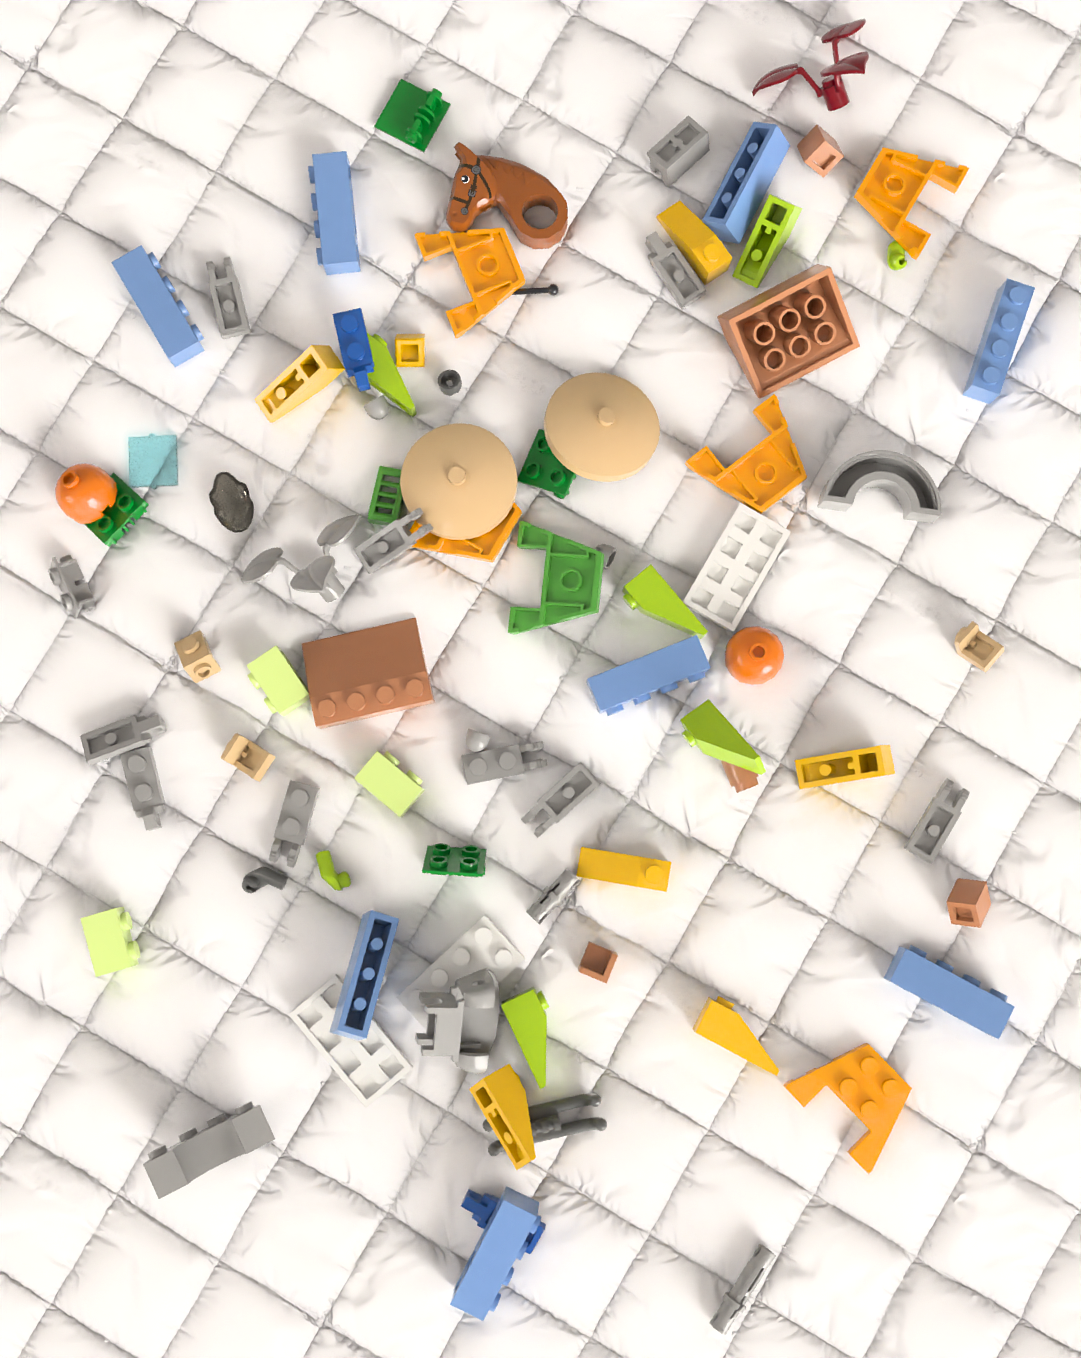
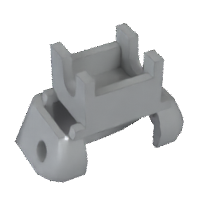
M487 968L457 979L455 986L450 987L449 993L419 992V999L422 1004H425V1012L428 1014L426 1033L415 1034L417 1044L421 1045L422 1056H452V1062H455L456 1066L475 1074H482L487 1071L489 1052L496 1037L500 1009L498 981L494 973Z

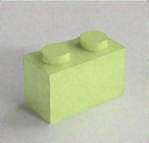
M274 646L246 665L251 671L247 675L249 680L257 690L259 688L263 689L267 695L264 702L273 714L278 712L280 715L286 716L310 699L308 688L278 646Z
M376 751L354 779L399 817H403L425 791L420 786L423 780L411 770L406 774L397 767L400 761L388 751L384 755Z
M124 907L80 918L96 977L139 964L137 959L140 958L139 946L135 940L132 941L130 933L132 920L130 914L125 912Z

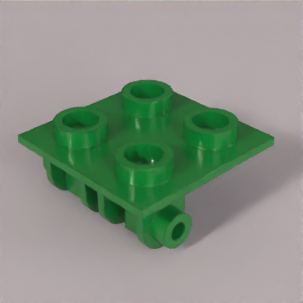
M400 79L374 127L424 153L451 104L441 99L442 93L438 89L433 88L432 91L427 92Z
M539 429L518 476V482L554 492L553 495L555 497L564 499L566 495H569L570 492L568 490L572 481L576 479V475L555 457L548 446L544 430Z
M114 472L110 477L114 479L117 485L115 503L112 507L108 505L102 511L104 516L101 519L84 524L108 547L113 543L116 545L117 541L125 534L121 529L129 531L125 524L130 522L134 526L135 523L131 518L133 517L135 520H138L147 512L146 508L149 506L143 498Z
M443 843L427 846L422 873L483 877L485 875L487 849H480L474 845H467L463 848L450 847Z

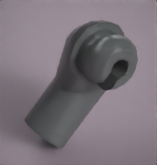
M260 867L245 875L242 888L247 893H254L256 890L269 884L283 890L288 876L267 867Z

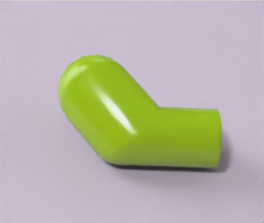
M894 240L888 245L887 264L892 270H901L907 264L905 250Z
M321 851L315 855L321 877L334 890L343 891V888L351 885L350 876L346 871L338 874L334 869L330 851Z

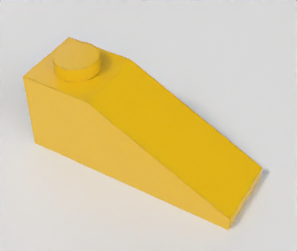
M680 200L657 215V220L704 285H707L728 271L732 260L730 253L717 235Z
M311 345L254 400L269 422L273 423L328 386L345 368L329 345Z
M879 745L795 760L799 789L895 774L890 745Z
M581 847L576 876L667 892L671 862Z
M720 996L716 1000L708 997L692 1028L693 1031L777 1076L779 1069L741 1016L732 1009L734 1004Z
M507 1064L480 1080L469 1090L514 1167L518 1170L534 1160L536 1155L526 1092L518 1074L514 1072L510 1064Z

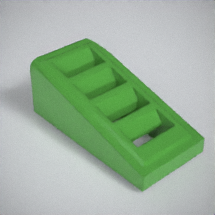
M379 466L367 520L369 523L388 526L400 518L403 497L400 481L399 483L384 481V476L400 478L401 469ZM382 486L397 489V494L382 491ZM380 497L395 499L394 504L380 502ZM378 508L393 510L392 515L379 513Z

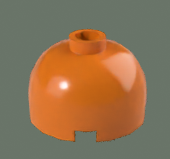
M76 464L69 467L58 479L55 487L56 501L69 518L80 524L92 523L104 516L102 511L108 505L112 507L115 503L117 485L105 470L93 464Z
M759 626L745 627L736 632L726 645L725 665L731 676L741 683L751 685L763 684L774 678L782 667L784 659L783 645L777 635L769 629Z

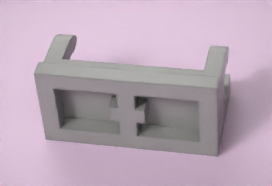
M688 115L647 152L653 173L659 170L662 174L663 183L670 187L710 151L708 131Z

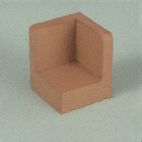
M817 124L797 145L803 161L823 178L844 157L836 140Z
M961 878L956 880L946 901L951 924L981 928L991 906L987 881Z
M589 941L579 964L578 972L607 984L618 954Z

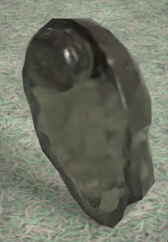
M218 473L214 479L213 488L209 493L210 502L214 507V514L218 521L229 531L235 533L243 532L250 526L254 514V506L249 490L245 483L238 481L230 473Z

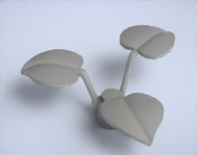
M346 516L326 526L317 539L319 546H323L324 556L316 559L302 570L296 568L281 557L283 550L276 547L265 550L257 555L245 569L241 581L243 583L260 581L272 573L277 565L282 564L295 573L290 582V586L294 590L319 593L325 602L336 600L343 594L345 588L335 576L338 571L334 567L335 559L333 556H330L329 550L331 546L339 545L351 534L362 516Z

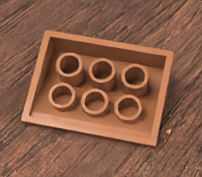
M820 264L810 267L717 316L729 347L759 399L860 347L832 269L829 266Z
M416 618L302 643L311 707L315 725L320 729L435 703Z

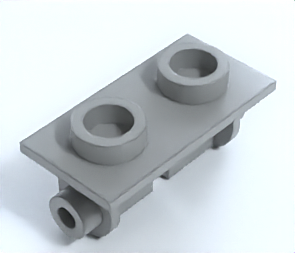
M67 555L60 559L61 563H58L56 557H53L51 569H48V573L52 583L55 586L59 585L63 593L60 597L67 612L71 611L75 619L78 618L80 609L83 608L84 612L93 610L96 600L87 582L78 586L75 584V582L84 579L77 560L72 559L71 555Z

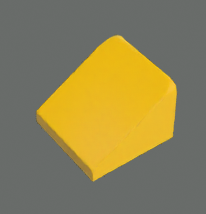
M396 334V367H425V334Z

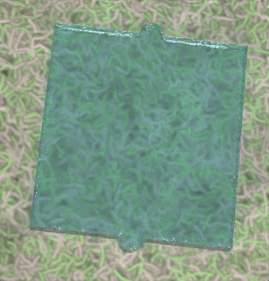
M151 433L149 436L128 437L130 488L151 487L155 490L160 486H178L176 435L156 436Z

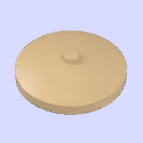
M607 373L581 374L564 382L552 395L544 416L546 441L555 457L570 471L595 481H619L638 473L651 459L660 436L659 419L649 398L631 382Z
M456 423L433 429L412 446L402 466L400 487L408 511L411 513L417 508H421L423 511L421 517L416 520L420 526L431 524L433 530L430 533L452 540H465L491 531L504 520L515 501L518 478L512 455L497 436L479 426Z

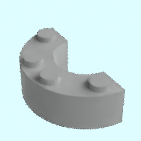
M886 450L861 453L842 464L824 486L817 508L846 512L853 505L857 492L866 488L878 487L889 491L898 499L903 510L904 520L933 523L941 516L939 492L929 473L910 457Z
M252 1101L236 1108V1114L228 1118L223 1113L207 1121L209 1127L200 1132L193 1128L178 1136L181 1142L167 1149L164 1145L148 1153L150 1160L143 1165L158 1199L188 1185L191 1181L213 1168L238 1156L248 1154L275 1140L261 1106H254Z

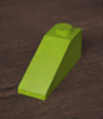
M769 194L732 276L755 288H759L789 238L802 208Z
M367 333L375 366L373 367L374 372L367 373L370 385L410 416L414 417L417 414L415 405L387 349L388 344L379 335L374 334L371 336Z
M651 564L623 587L622 591L625 595L622 598L632 610L637 608L640 613L692 636L697 635L699 639L707 634L708 631Z
M709 699L680 719L685 729L682 735L691 747L696 745L703 754L762 775L766 772L760 756Z
M533 986L502 1001L501 1007L541 1089L546 1087L547 1013L545 1009L549 1008V1004L543 992L537 993Z

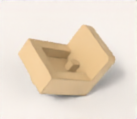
M974 621L968 627L961 628L955 637L954 644L957 654L985 673L1004 652V646L979 631V626Z
M201 630L174 643L183 668L195 683L221 671Z
M236 733L226 745L221 759L260 782L275 756L253 741Z

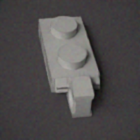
M656 231L646 237L645 244L651 252L647 256L650 264L682 310L706 295L705 287L675 244L672 245L670 242L664 244Z
M133 715L82 734L80 737L86 762L93 765L144 746L146 743L153 741L152 737L166 732L167 729L164 720L159 715L148 719L145 716L137 717Z
M148 746L120 754L136 817L143 818L146 831L162 828L158 812L164 811L163 804H165L152 748Z

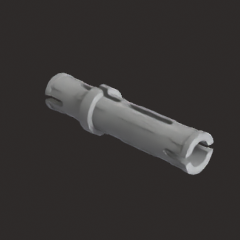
M762 1244L758 1245L754 1255L729 1293L726 1292L724 1294V1301L709 1322L714 1329L723 1335L727 1334L739 1313L744 1312L748 1298L776 1257L772 1251Z

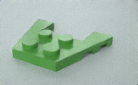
M520 521L517 547L520 549L546 550L540 608L510 607L508 633L515 635L598 613L604 554L573 540L558 536L548 530L531 525L528 522Z

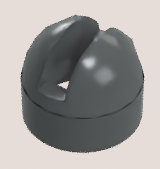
M446 370L438 376L439 388L445 395L452 396L459 393L462 381L457 371ZM451 380L453 385L448 387L446 382Z

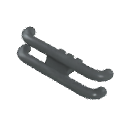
M587 1093L528 1107L533 1142L539 1143L590 1130H605L607 1122L601 1117L561 1124L558 1112L592 1105L597 1107L602 1102L601 1097L596 1093ZM486 1119L483 1122V1129L490 1132L493 1129ZM499 1140L491 1143L488 1147V1153L491 1156H497L500 1152L505 1151Z

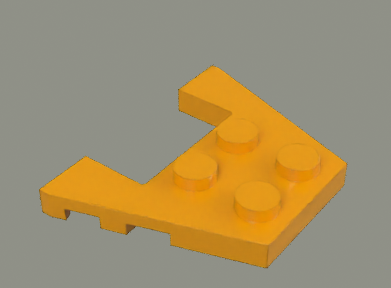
M883 147L854 198L913 259L917 260L931 234L906 221L907 215L928 180L955 194L969 168L963 165H959L958 168L945 165V161L937 159L934 162L918 159V155Z
M504 228L475 229L461 233L439 231V234L425 235V232L414 234L424 262L445 253L453 252L472 298V302L446 311V316L455 338L462 336L525 284V277Z
M775 394L753 410V414L770 435L725 469L707 446L685 462L689 469L760 514L807 479L795 443L792 442L787 429L786 419L781 413L779 401Z
M513 503L511 510L498 526L475 538L452 540L429 532L418 539L417 543L412 547L493 563L520 518L522 511ZM415 521L409 531L413 534L421 526Z
M865 1043L832 1059L833 1061L819 1068L806 1072L805 1075L795 1080L792 1079L786 1082L783 1086L803 1107L826 1085L868 1128V1131L847 1152L870 1174L912 1088L868 1043Z

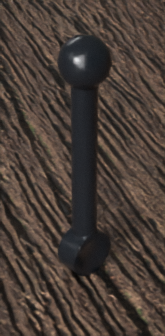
M555 284L543 288H524L516 290L512 295L549 293L554 296L558 293L559 288Z

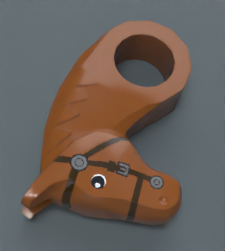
M460 142L454 146L457 151L455 155L460 160V164L454 175L446 212V223L451 230L459 233L468 232L467 230L472 227L476 217L497 206L508 220L520 243L532 249H549L561 241L568 225L567 202L559 190L546 177L525 165L511 160L475 155ZM542 205L550 208L557 218L551 226L544 229H536L529 226L523 218L528 209Z

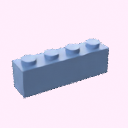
M753 122L702 221L717 235L719 240L740 244L780 167L790 144L778 125Z
M347 152L312 154L313 166H308L310 183L315 184L316 193H311L313 211H318V220L314 221L315 236L320 238L321 248H316L318 265H323L326 275L361 272L350 162Z
M141 245L111 262L174 367L205 351L200 343L204 339L196 324L190 326L185 317L190 314L181 299L176 302L173 298L172 293L176 290L167 275L163 278L160 276L157 270L161 268V265L153 252L147 254Z
M1007 278L997 290L963 392L964 396L991 404L1000 395L1035 287Z
M695 635L590 677L586 682L599 714L606 712L607 716L623 711V704L633 701L635 705L650 700V694L661 690L662 694L671 692L679 688L677 683L688 679L689 683H693L706 677L704 672L708 671L711 667L699 638Z
M373 910L362 915L330 1033L358 1041L367 1039L397 930L398 918Z
M910 945L909 949L899 946L884 979L994 1038H1000L1015 1006L1006 1002L1008 996L993 988L989 992L979 988L980 981L967 974H964L962 978L953 974L954 967L937 959L934 964L925 959L926 952L915 946Z
M506 1186L453 1289L450 1305L484 1321L489 1310L495 1311L501 1294L498 1292L502 1284L505 1286L509 1284L514 1273L512 1265L515 1259H522L528 1242L525 1240L529 1232L532 1234L536 1232L541 1221V1216L538 1215V1201Z

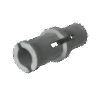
M566 868L550 887L546 886L544 888L542 896L526 912L540 925L557 905L561 906L564 903L562 900L580 880Z

